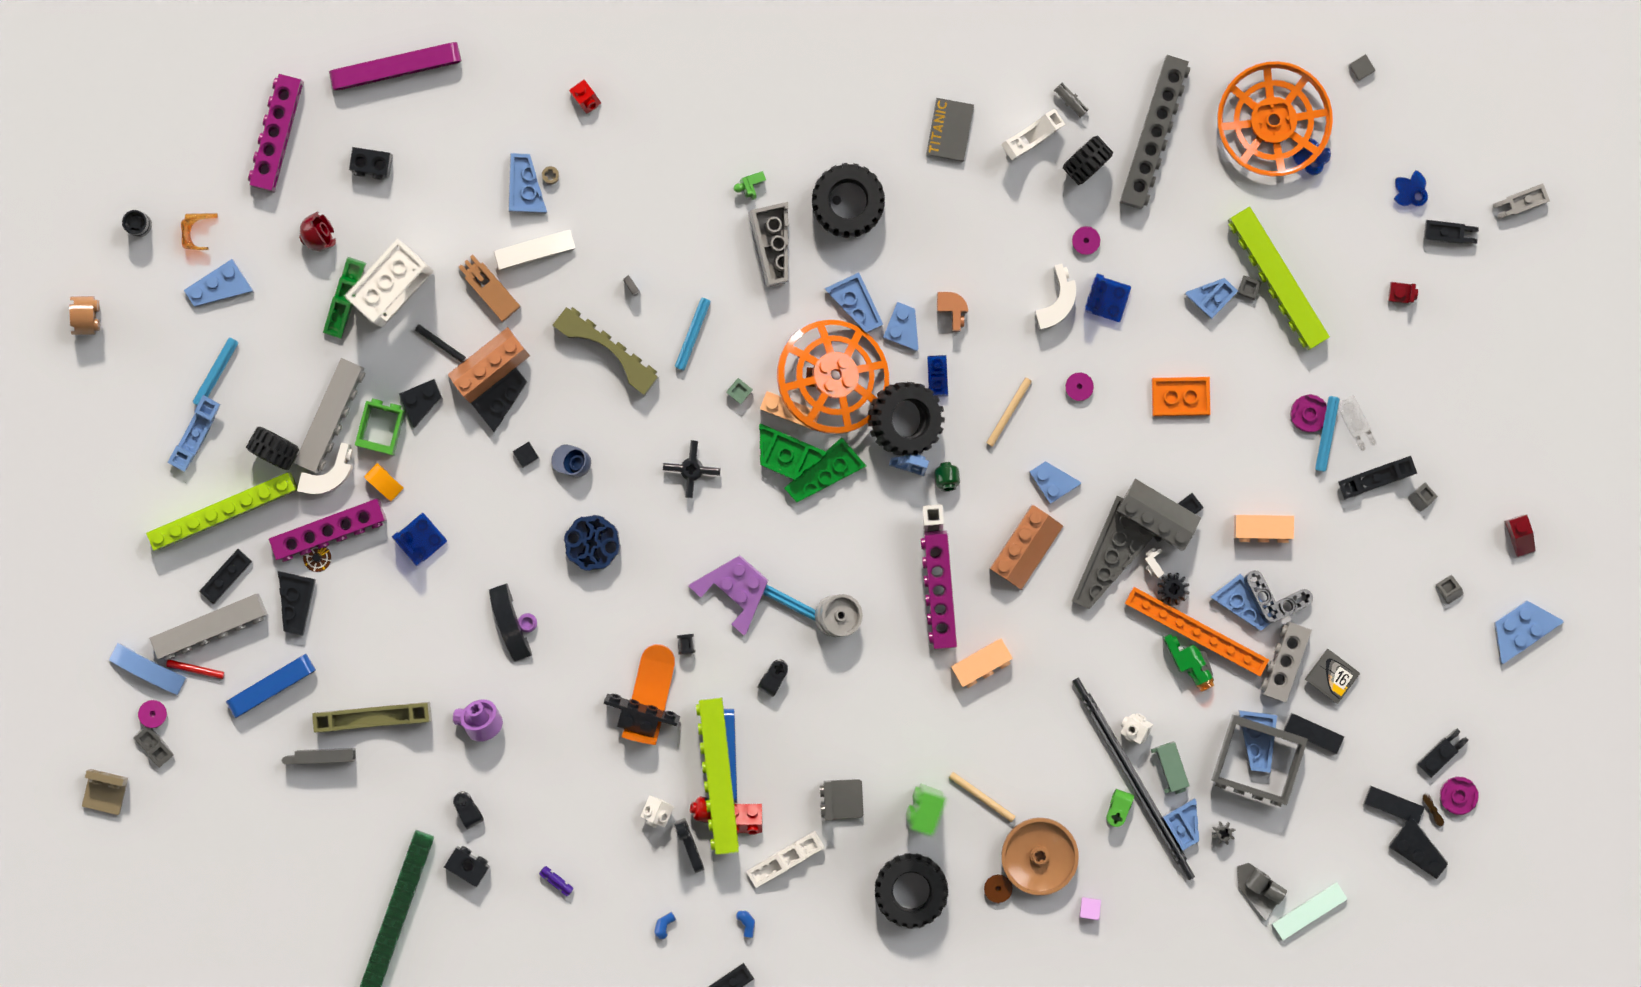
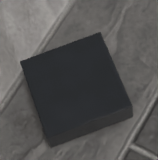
M529 441L513 451L522 468L539 458Z

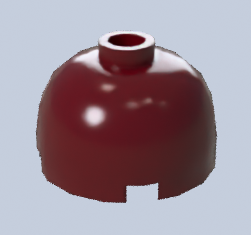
M315 212L302 221L299 238L301 243L309 249L324 251L333 247L336 243V238L332 239L331 233H334V229L325 215H318L319 212Z

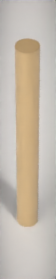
M1025 377L986 442L988 445L994 446L1032 382L1030 379Z
M952 772L949 776V779L1008 821L1012 822L1016 817L956 773Z

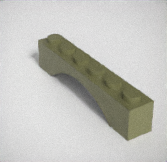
M566 307L553 326L568 338L589 339L608 348L621 362L626 372L628 383L645 396L659 378L656 375L657 371L650 365L647 367L641 364L642 359L634 353L632 356L626 353L627 348L621 343L617 342V344H614L610 340L612 337L604 330L601 333L595 329L597 325L587 318L584 321L580 318L581 313L575 308L568 309Z
M430 702L312 713L314 733L432 721Z

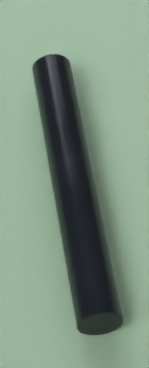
M420 324L415 328L416 332L463 363L466 356Z

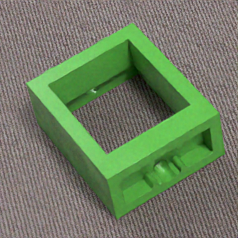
M372 398L371 402L366 401L355 446L394 455L405 411L401 410L402 406L390 403L389 407L382 405L383 401ZM372 407L398 414L390 446L364 440Z

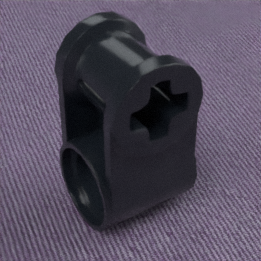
M782 659L775 660L762 677L757 688L774 697L788 672L787 663ZM782 664L784 672L776 673L774 666Z
M465 791L458 792L453 799V804L459 813L463 825L468 830L484 821V818L470 794ZM459 796H461L462 798H467L465 802L466 805L458 803L460 799Z

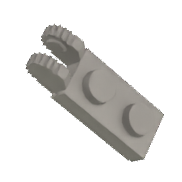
M1542 183L1508 196L1505 200L1494 203L1493 206L1494 208H1499L1504 204H1509L1511 210L1497 215L1498 219H1501L1511 214L1515 215L1542 205L1550 200Z

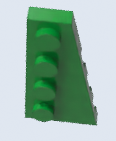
M841 437L826 451L827 456L797 481L793 480L784 489L796 502H799L863 469L867 465Z

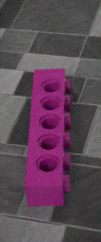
M278 74V78L275 77L272 88L274 93L268 100L269 112L268 115L265 114L263 119L264 131L259 135V150L254 153L253 157L254 169L250 170L248 176L249 185L252 187L275 192L304 83L301 79ZM284 91H288V99L281 100V93ZM280 109L284 110V116L281 119H276L275 113ZM273 128L279 129L277 137H271L270 135ZM273 146L274 153L271 156H267L265 153L266 149ZM263 165H269L270 169L267 174H261V167Z
M376 498L268 539L276 560L282 559V562L294 559L292 555L300 553L301 556L311 552V548L318 546V549L327 547L332 540L336 539V542L348 539L346 535L354 533L355 536L365 532V528L372 526V529L381 527L387 519L380 500ZM364 512L369 515L367 523L360 521V515ZM345 519L351 522V527L348 530L342 527V522ZM326 526H331L333 529V534L329 537L324 534ZM310 532L315 535L313 543L306 541V535ZM291 539L297 542V547L294 550L288 547V542Z
M947 530L924 532V538H921V549H925L926 557H922L923 569L927 568V576H924V586L928 587L929 595H925L926 606H930L927 622L928 625H932V632H928L929 644H933L934 649L957 647ZM933 548L941 550L938 556H932L930 551ZM940 567L942 572L939 575H933L932 569ZM936 586L944 588L941 594H935L933 589ZM937 605H944L945 610L942 613H937L935 607ZM941 623L947 625L946 630L943 632L936 629Z

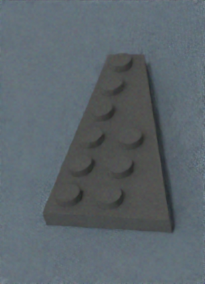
M1119 496L1115 498L1072 599V602L1088 609L1094 605L1107 588L1155 536L1115 512L1123 499Z

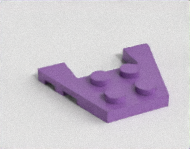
M739 555L692 582L688 587L702 597L713 584H716L744 609L731 625L745 635L748 632L750 623L769 580Z

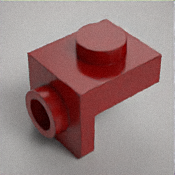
M585 79L569 90L586 114L601 104V101Z

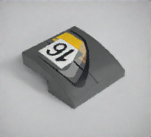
M1327 649L1305 680L1338 704L1360 673Z

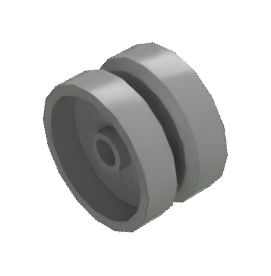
M845 594L827 596L820 601L815 611V621L819 630L831 637L851 635L857 631L863 617L862 608L858 601Z

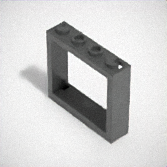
M1232 714L1211 780L1216 782L1215 786L1226 789V786L1234 788L1233 792L1241 795L1247 792L1252 794L1251 798L1263 801V798L1271 800L1270 804L1275 806L1287 805L1308 739ZM1236 724L1297 743L1281 796L1220 777Z

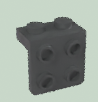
M860 779L824 781V785L820 786V797H824L825 805H821V816H825V821L863 817V791Z

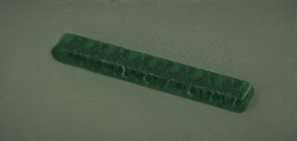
M419 830L414 832L360 987H382L432 846L433 835Z

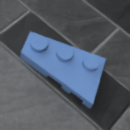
M511 153L509 211L547 213L530 154Z
M233 259L184 290L195 307L240 294L254 292Z
M856 273L824 288L866 333L883 325L860 273Z
M1238 574L1210 596V598L1260 631L1270 624L1262 619L1241 574ZM1269 611L1268 617H1273V614Z
M1238 710L1240 717L1276 728L1277 715ZM1242 726L1250 770L1270 773L1275 736Z

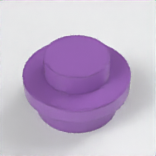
M525 613L518 619L523 632H532L537 626V619L533 614Z

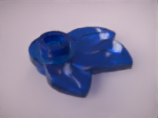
M1312 138L1308 140L1315 146H1319V143ZM1304 148V150H1300L1293 155V159L1297 165H1300L1313 153ZM1324 148L1322 153L1313 162L1318 165L1317 167H1312L1310 164L1304 168L1308 174L1318 175L1322 172L1324 165L1330 161V148Z
M1415 170L1411 179L1405 177H1397L1395 179V187L1399 193L1394 197V200L1399 205L1408 206L1412 204L1414 206H1422L1427 202L1426 179L1419 171ZM1417 193L1420 194V195H1421V199H1420V200H1416V199H1415V194H1417Z

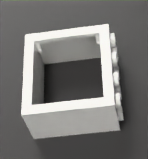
M397 239L345 297L373 323L383 327L434 270Z

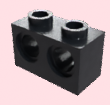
M352 147L349 170L354 172L353 175L365 177V174L373 175L372 178L384 180V177L390 176L393 155L389 152ZM365 158V166L357 167V160ZM378 161H384L385 167L382 170H376L375 168Z

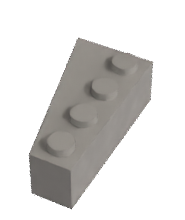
M788 202L753 209L749 212L767 287L784 284L788 281Z

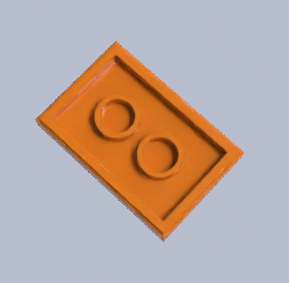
M1210 377L1152 378V416L1211 415Z

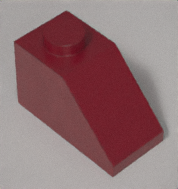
M1520 515L1506 520L1505 524L1516 556L1520 557L1536 551L1534 533L1528 515Z

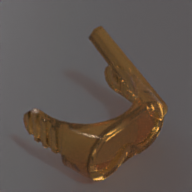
M218 213L185 214V219L181 221V241L184 249L209 250V247H197L194 245L190 232L192 226L197 221L218 218Z

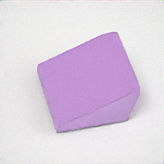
M1082 897L1079 917L1099 920L1101 900Z

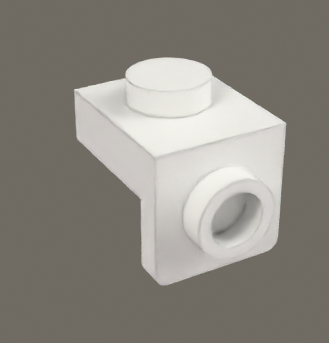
M1153 547L1145 553L1147 557L1144 558V561L1148 565L1145 568L1151 576L1155 575L1156 578H1159L1164 572L1154 557L1161 553L1162 549L1158 548L1156 550Z

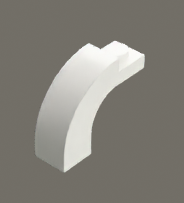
M1053 109L1001 145L1011 160L1017 159L1066 124L1057 111Z
M1062 264L1054 266L1059 285L1057 301L1050 307L1034 312L1039 331L1050 328L1062 321L1074 304L1076 283L1075 280L1067 282L1069 273L1067 267L1063 268Z
M341 443L336 464L330 472L319 476L302 472L297 491L309 494H324L340 487L348 479L354 466L346 464L347 460L350 461L353 449H350L351 445Z
M942 504L922 506L924 532L943 531ZM933 548L930 551V554L932 556H938L941 550L938 548Z

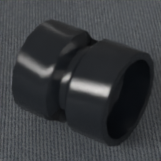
M130 210L123 216L122 226L129 234L143 237L151 231L152 221L145 213L138 210Z

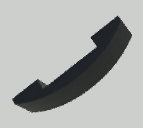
M1408 456L1340 480L1338 484L1345 500L1418 473L1412 457Z
M508 584L489 589L493 612L512 659L515 662L532 656L527 637L524 638L513 608V598Z

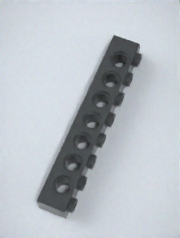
M1166 55L1119 203L1138 209L1148 205L1150 195L1147 193L1149 187L1153 188L1156 180L1153 174L1155 169H1159L1162 161L1159 155L1161 151H1165L1168 140H1165L1167 132H1171L1173 122L1170 120L1172 114L1176 115L1179 107L1176 101L1178 96L1182 97L1185 88L1182 82L1184 78H1188L1190 67L1187 66L1189 61ZM1176 74L1178 82H1170L1168 75ZM1164 92H1170L1172 94V100H1164L1162 94ZM1164 110L1167 114V117L1165 119H1159L1157 117V111ZM1151 129H1159L1161 136L1158 138L1153 137ZM1148 146L1153 147L1155 155H1147L1145 148ZM1140 165H1147L1149 167V173H1141L1139 169ZM1141 183L1144 187V190L1142 192H1136L1134 190V184Z

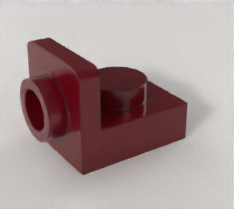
M1390 282L1388 301L1412 304L1414 300H1417L1418 289H1416V284Z

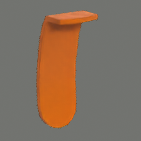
M654 644L644 650L640 659L632 699L639 701L640 704L653 705L663 711L665 710L675 666L674 654L668 647ZM658 722L654 738L624 729L622 737L640 743L656 745L662 722Z

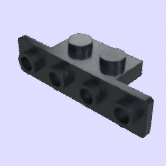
M607 694L604 700L605 705L621 709L617 727L654 738L659 721L677 726L680 720V716L673 711H663L653 705L640 704L637 700L624 699L618 694Z

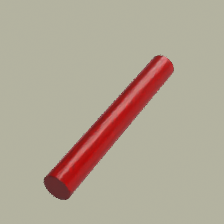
M167 660L166 667L218 679H223L225 673L173 660Z

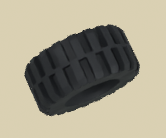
M855 163L835 165L828 171H825L815 183L812 193V209L816 220L827 232L829 231L837 237H859L864 233L866 234L876 226L883 214L885 205L883 186L877 179V176L866 167H861ZM854 183L864 191L866 206L857 217L842 218L833 211L830 197L833 190L840 184Z
M900 382L886 386L885 390H880L877 393L878 398L873 399L871 402L873 409L868 411V415H871V420H868V426H872L873 429L870 431L871 436L877 438L875 442L879 446H883V450L892 452L895 455H918L923 453V451H928L932 448V443H937L939 440L937 435L942 434L944 429L941 427V423H945V417L941 416V412H944L943 406L938 405V402H940L938 396H933V391L930 388H925V385L920 383ZM901 401H911L920 413L919 427L910 437L899 435L892 423L893 411Z
M918 853L897 855L892 860L886 862L885 866L878 873L875 882L876 902L881 913L886 916V919L890 922L892 921L897 926L912 929L913 927H924L925 924L932 923L937 916H940L947 903L948 884L946 877L939 865L929 857ZM910 872L922 875L927 880L930 889L926 902L920 907L913 909L901 906L893 894L896 880L901 875Z

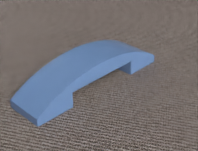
M205 395L202 396L189 426L167 463L184 472L186 471L203 443L221 404Z
M117 643L109 659L130 673L178 695L186 680V677L135 653V651L120 643Z

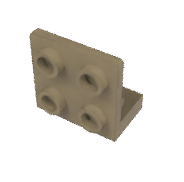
M94 769L86 770L85 778H88L82 807L119 815L128 777Z

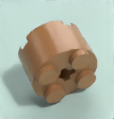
M71 296L70 300L74 301V304H70V326H73L75 330L71 331V335H95L96 331H100V319H96V312L100 310L99 300H95L94 296Z

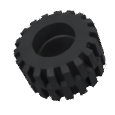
M1098 135L1094 136L1064 163L1063 169L1078 185L1083 184L1112 157L1113 151Z
M263 427L255 429L246 446L247 450L252 454L283 470H289L300 450L297 445Z

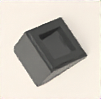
M1425 482L1408 499L1418 511H1422L1438 496Z
M1452 575L1436 584L1437 589L1447 604H1450L1464 594L1462 587Z

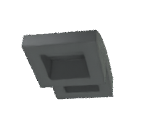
M144 727L134 736L137 743L159 768L174 756L153 728Z

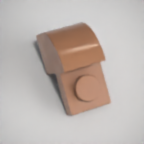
M937 292V312H951L952 332H960V327H964V316H961V313H968L966 301L962 296L954 292Z

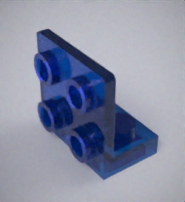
M1096 273L1084 312L1120 322L1131 286L1104 278V275Z
M421 513L400 532H396L392 536L416 566H420L447 542V539L425 513Z

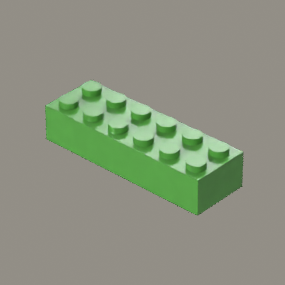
M920 784V787H915L912 795L914 803L913 806H908L906 817L911 829L933 836L946 798L942 791Z

